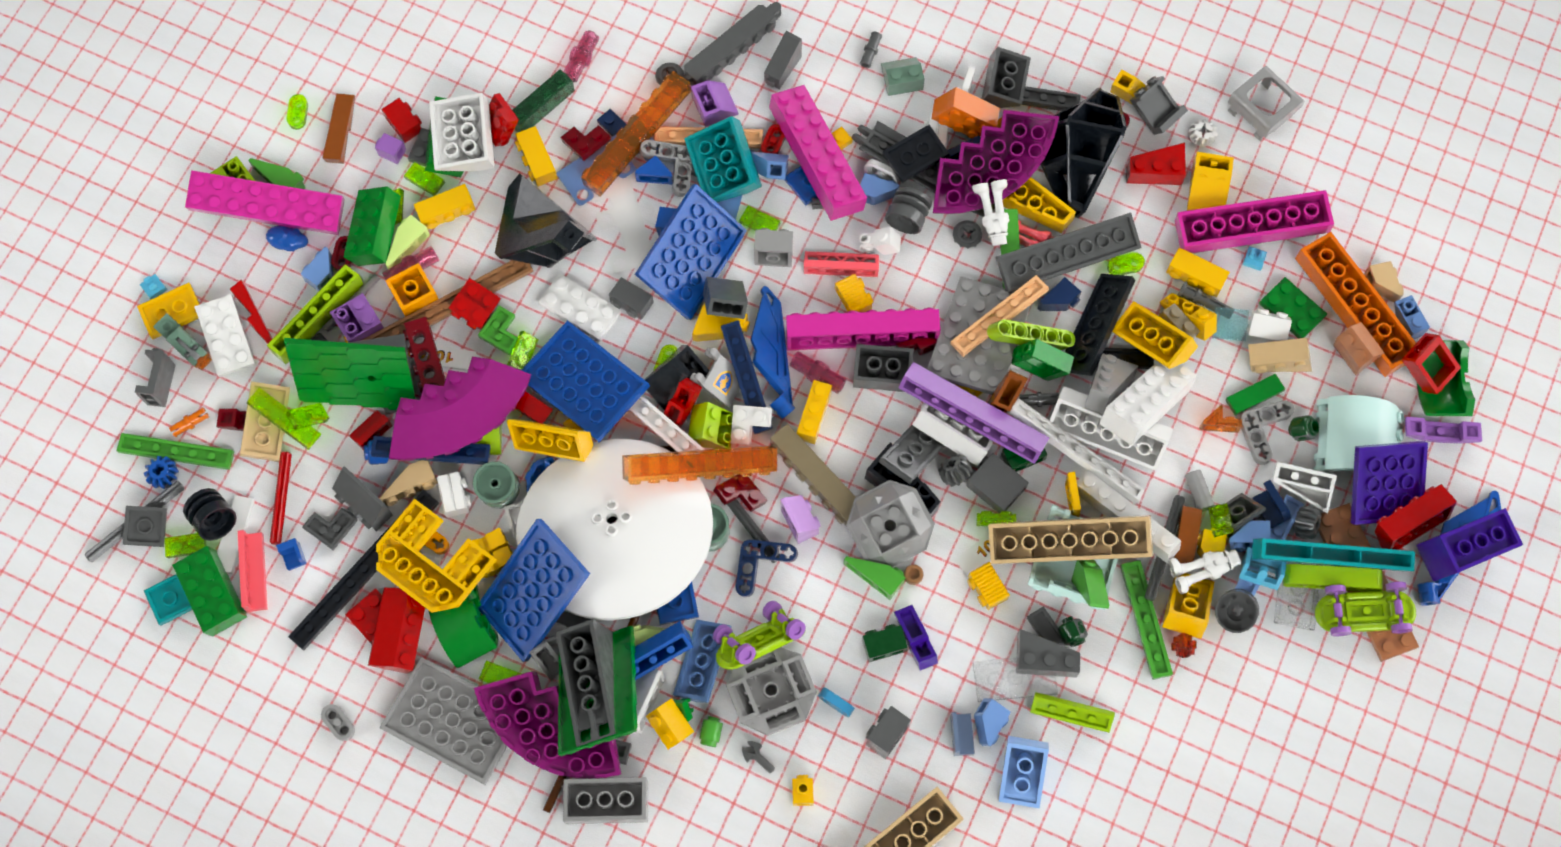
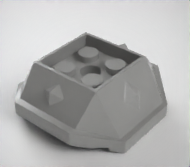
M888 480L855 497L846 526L864 560L894 567L927 550L935 523L916 488ZM887 520H893L896 523V527L893 530L885 527Z
M782 647L749 664L733 669L726 683L741 724L766 736L806 721L817 692L802 655ZM768 687H775L777 693L770 696L766 693V689Z

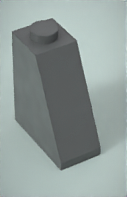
M788 31L784 33L764 72V82L768 86L776 87L780 90L802 57V38Z

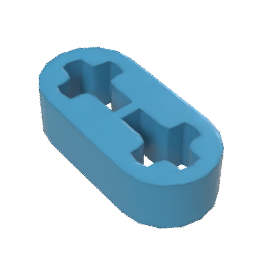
M825 687L817 695L823 702L848 718L855 709L851 704Z

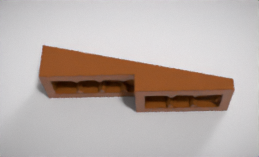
M336 93L322 157L325 162L344 164L348 131H351L355 95Z

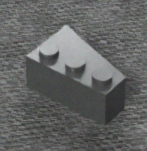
M1020 629L1017 634L1016 673L1077 678L1080 673V652Z

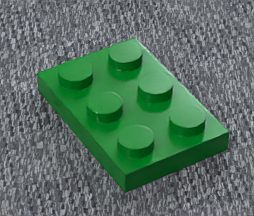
M1286 277L1259 302V305L1269 310L1271 314H1276L1277 312L1288 314V317L1292 320L1290 332L1298 339L1305 338L1327 316V313Z

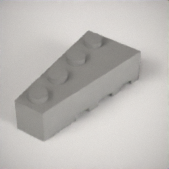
M1102 354L1084 408L1104 414L1106 407L1123 393L1127 387L1131 386L1138 365L1117 359L1110 354Z

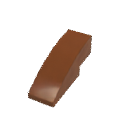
M1010 370L995 389L988 404L1007 414L1008 411H1011L1028 378Z
M1182 506L1176 537L1181 540L1180 550L1173 557L1181 564L1194 561L1202 509Z

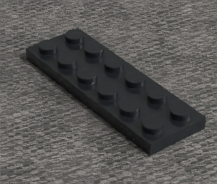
M1100 274L1073 333L1075 343L1065 350V353L1074 356L1070 373L1093 376L1136 281L1133 276Z

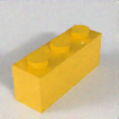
M536 126L516 133L517 141L514 143L518 152L522 151L523 153L521 159L524 166H528L530 169L528 175L531 182L535 181L537 187L558 179L556 170Z
M465 184L413 204L421 223L427 229H434L439 224L451 222L459 216L468 215L476 210Z
M1180 247L1166 271L1172 278L1186 281L1188 285L1200 288L1205 294L1215 297L1218 296L1230 273Z
M816 380L813 381L797 429V434L805 442L816 443L832 394V385Z

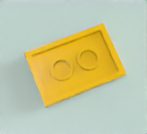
M188 282L138 305L137 308L150 337L156 339L162 335L153 326L166 313L178 324L184 326L199 319L195 306L200 305L192 285Z

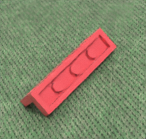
M805 251L804 274L839 276L856 274V276L878 277L879 255ZM808 257H816L818 260H808ZM830 258H835L837 261H827V260L830 259ZM854 259L856 262H849L847 260ZM866 260H875V263L865 262V261H866Z
M239 530L238 551L241 607L247 612L268 610L264 534L262 532L247 534L244 530Z

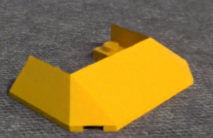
M414 499L376 544V552L378 553L376 570L431 613L458 608L497 559L468 538L446 566L441 569L419 551L444 521Z

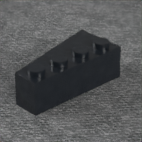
M890 442L867 468L864 479L875 487L888 480H893L916 488L931 517H933L938 511L941 501L919 477L911 484H908L879 463L880 458L892 446Z

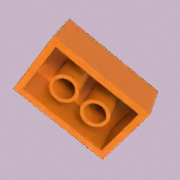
M955 87L934 99L931 119L972 139L978 135L981 136L982 126L997 127L1000 108Z

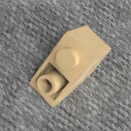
M1391 261L1370 265L1364 273L1379 295L1395 302L1404 295L1403 286L1399 284L1397 278V269L1393 267Z

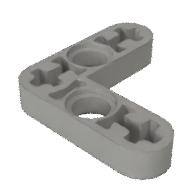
M653 140L643 141L639 149L642 157L651 159L657 156L660 161L674 163L672 192L677 197H684L690 188L692 161L687 146ZM646 146L650 147V152H646ZM666 148L670 150L671 154L665 156L661 150ZM682 152H685L686 158H683ZM685 168L687 174L681 175L677 169ZM680 181H683V183H682L683 191H680V190H679V187H678L679 184H680Z
M1286 400L1246 411L1241 415L1239 424L1252 457L1257 464L1265 465L1272 458V450L1262 426L1290 418L1294 413V406L1291 402ZM1282 407H1284V409L1289 410L1287 414L1285 413V411L1279 412L1276 416V412L1280 411ZM1262 412H1270L1272 418L1269 420L1264 419ZM1247 417L1253 420L1251 426L1249 422L1244 421ZM1251 434H1258L1261 438L1260 442L1252 441ZM1260 452L1267 455L1265 459L1258 456Z

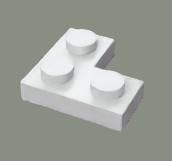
M734 405L730 443L751 445L753 426L771 427L772 408Z

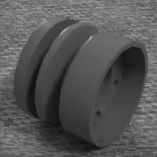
M899 187L896 189L892 204L887 210L885 220L891 227L900 232L918 234L925 223V217L928 216L932 201L925 193L917 189Z
M1232 589L1223 594L1218 600L1215 607V616L1218 623L1225 630L1232 633H1242L1255 625L1259 616V604L1250 592L1244 589ZM1236 605H1238L1239 608H1243V611H1241L1240 615H1237V612H1233L1232 610L1236 607Z

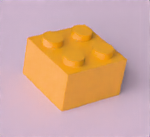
M419 263L385 280L405 317L438 300L435 290Z

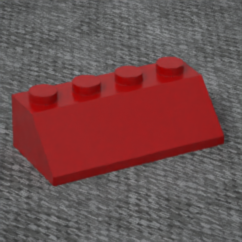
M1440 484L1437 487L1432 486L1427 489L1421 497L1416 496L1412 498L1405 507L1399 506L1393 511L1392 515L1388 517L1383 516L1377 521L1374 532L1381 548L1400 550L1448 520L1457 501Z
M384 587L368 666L407 674L412 672L414 668L425 607L400 588Z

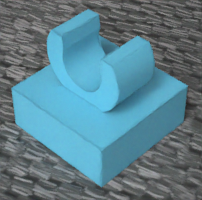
M1249 246L1243 265L1261 271L1267 252Z
M156 274L143 279L144 282L139 284L150 299L158 297L167 290Z

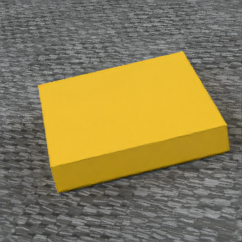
M1068 472L1065 481L1068 507L1071 510V515L1079 517L1081 505L1075 472Z

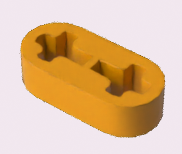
M435 532L424 546L434 553L442 555L448 551L449 542L444 536ZM435 540L439 543L443 541L444 547L437 549L436 544L433 542Z

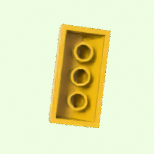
M1135 301L1132 302L1120 317L1112 333L1168 369L1186 362L1198 348L1193 337Z
M507 420L514 448L517 450L585 462L594 446L591 433L584 430L525 420Z

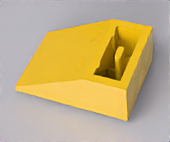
M1203 152L1196 153L1192 163L1187 211L1226 205L1234 157Z

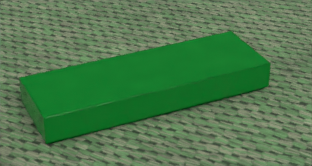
M1275 373L1227 397L1225 401L1236 416L1284 392L1285 387Z

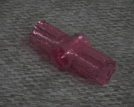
M585 31L578 45L572 48L569 62L562 73L563 78L571 83L577 82L584 67L589 66L592 52L599 41V36L595 32Z
M430 246L413 256H405L401 263L382 274L385 280L406 270L410 265L419 263L424 270L440 260L434 249Z
M799 351L795 353L790 362V367L806 375L810 382L813 383L816 380L832 385V391L837 394L841 392L847 379L830 370L827 364L820 360L814 361Z

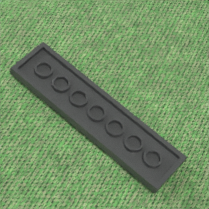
M1130 212L996 256V261L1005 290L1009 293L1019 289L1036 275L1042 281L1142 247L1132 213Z

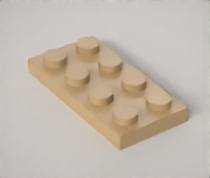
M251 381L240 456L279 462L290 387Z

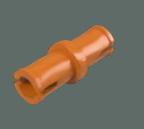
M202 407L189 416L185 415L184 419L176 424L169 426L171 432L179 428L172 433L174 437L188 429H194L195 425L210 418L208 413H205L206 410Z

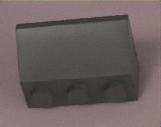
M997 47L989 59L981 99L999 108L1021 106L1031 57Z
M345 466L341 469L332 487L336 493L334 497L341 504L344 502L348 504L349 507L347 509L355 517L359 515L362 518L361 523L366 528L370 529L372 527L377 532L393 514L385 503Z

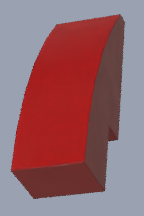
M689 378L679 382L673 398L667 404L664 415L681 428L691 412L702 387Z

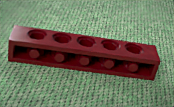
M427 317L404 323L405 330H403V334L405 335V340H409L411 346L408 347L409 355L411 358H414L416 363L413 365L415 375L420 377V382H418L420 392L422 393L425 384L444 386L446 378ZM423 337L424 341L422 343H415L417 338ZM423 355H429L426 361L420 360ZM428 372H434L432 378H425Z

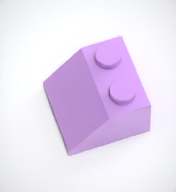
M802 495L780 499L781 512L798 544L819 534V527L821 525L817 517L812 516L810 512L812 508L808 500H804Z

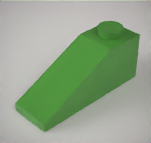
M253 158L248 160L252 168L270 184L299 189L306 188L302 182L304 178L298 172L294 173L289 168Z
M847 556L844 559L846 567L889 600L905 582L904 573L897 567L892 568L890 565Z
M1077 560L1071 579L1072 583L1089 606L1109 609V600L1102 569L1095 560Z

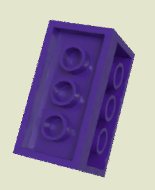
M1506 508L1419 543L1416 547L1432 581H1436L1518 548L1523 543Z

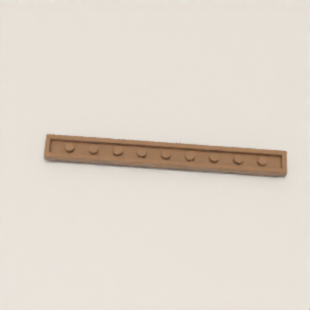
M511 260L474 281L494 293L534 271L529 263ZM463 286L362 340L403 334V330H405L404 323L422 317H427L430 326L451 316L449 306Z

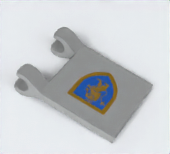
M707 348L705 355L715 360L706 377L701 373H692L690 380L703 387L729 408L740 389L733 364L724 358L716 348Z

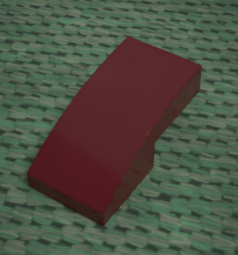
M916 338L900 342L896 347L914 349L919 356H922L934 350L937 340L933 338Z
M219 409L216 427L243 431L246 411Z

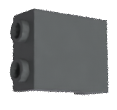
M1164 76L1150 78L1146 82L1147 85L1144 88L1138 89L1134 93L1135 96L1130 100L1154 135L1164 133L1188 111L1185 105L1178 106L1162 83L1165 80Z
M161 349L145 350V355L153 362L148 386L136 385L135 393L146 405L166 407L176 365Z

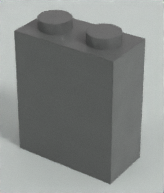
M706 277L703 297L707 315L744 319L748 300L743 281Z
M992 453L989 457L985 456L982 459L977 471L973 470L970 473L971 477L968 478L966 486L1000 515H1003L1024 492L1029 482Z

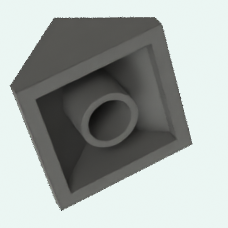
M1240 493L1213 511L1211 516L1223 532L1227 534V537L1230 538L1249 521H1255L1260 518L1266 511V508Z

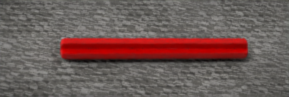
M281 452L270 534V543L272 545L281 544L292 458L290 452Z

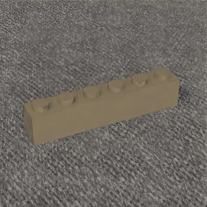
M787 423L770 438V448L776 455L780 454L784 458L783 462L788 468L792 467L797 472L795 474L801 482L805 481L809 485L808 489L814 496L818 495L822 499V505L827 510L831 509L834 512L835 519L840 524L844 523L847 525L856 496Z

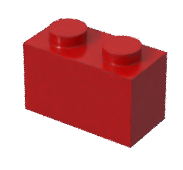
M398 98L381 109L385 119L404 143L419 134L422 121L417 115L411 113L412 109L407 102L403 103Z

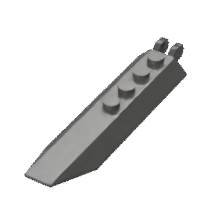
M877 121L873 130L859 125L858 131L868 136L867 138L857 133L852 135V139L859 145H862L859 147V150L888 166L890 165L883 156V151L906 138ZM940 161L910 179L935 193ZM992 204V210H994L995 204ZM984 208L971 211L984 217Z

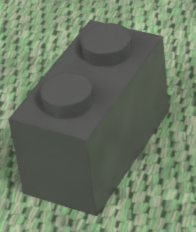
M622 277L609 293L610 302L618 309L622 308L630 317H637L640 320L643 319L654 303L651 294Z

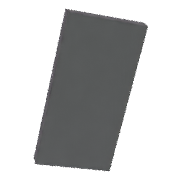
M911 425L880 458L879 463L908 484H911L945 446Z

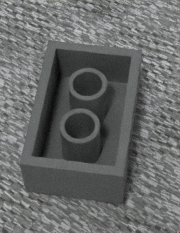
M857 344L853 388L905 392L899 389V386L913 363L914 349Z

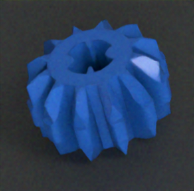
M157 456L156 461L150 459L151 465H145V468L148 470L144 472V476L147 478L146 482L152 484L154 488L160 486L162 489H165L166 484L171 486V481L177 480L175 474L179 473V470L176 468V463L170 461L169 457L165 456L162 458Z

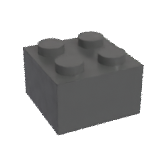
M890 706L888 710L884 708L878 717L877 726L872 725L865 737L867 739L866 746L885 760L911 723V719L893 706Z

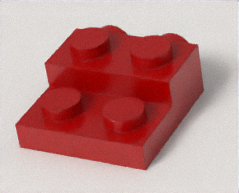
M497 93L493 95L489 104L492 142L495 147L508 144L519 121L502 95Z
M469 278L449 306L450 315L458 320L463 318L467 321L466 325L473 330H476V328L481 330L501 298Z

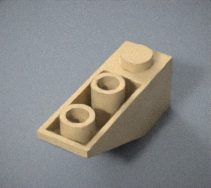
M419 460L408 465L379 499L386 506H393L403 498H411L417 492L432 489L438 484V481L429 461Z

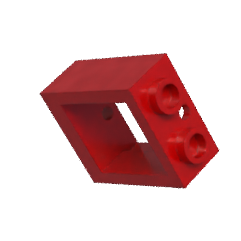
M1425 333L1402 358L1403 363L1423 392L1432 394L1441 392L1444 386L1461 368L1444 341L1436 334ZM1435 351L1444 366L1431 378L1422 363Z

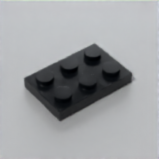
M930 125L918 130L882 153L901 183L938 163L940 158L949 156V152Z

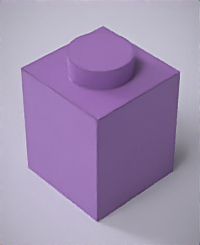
M386 133L377 140L375 149L380 157L397 165L406 152L403 141Z

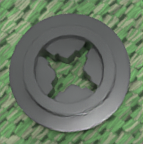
M675 63L662 64L655 74L657 83L662 88L665 87L668 90L674 87L677 88V82L684 76L683 69ZM667 72L671 76L673 75V80L667 78Z
M965 220L959 222L954 227L952 236L954 242L959 244L960 247L969 249L970 247H976L981 242L982 230L977 223ZM964 231L967 234L972 233L970 236L971 240L968 237H963Z

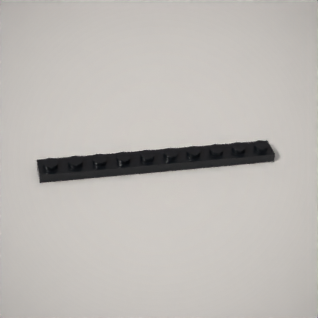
M425 490L415 498L431 511L439 504ZM389 528L288 636L303 651L377 572L378 553L376 552V544Z

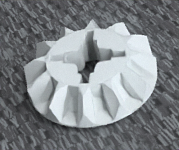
M1197 119L1194 123H1191L1188 129L1190 140L1198 146L1211 145L1215 142L1218 135L1217 127L1212 122L1206 121V119ZM1202 128L1207 132L1204 137H1202V132H1200Z

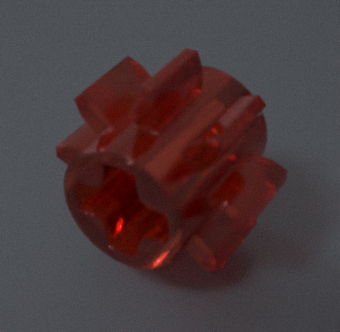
M1181 633L1177 637H1173L1171 650L1176 651V656L1188 658L1191 654H1195L1197 641L1192 640V635Z

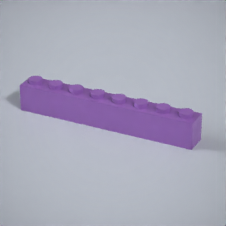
M915 362L911 364L900 383L899 389L1033 464L1036 463L1049 440V437Z

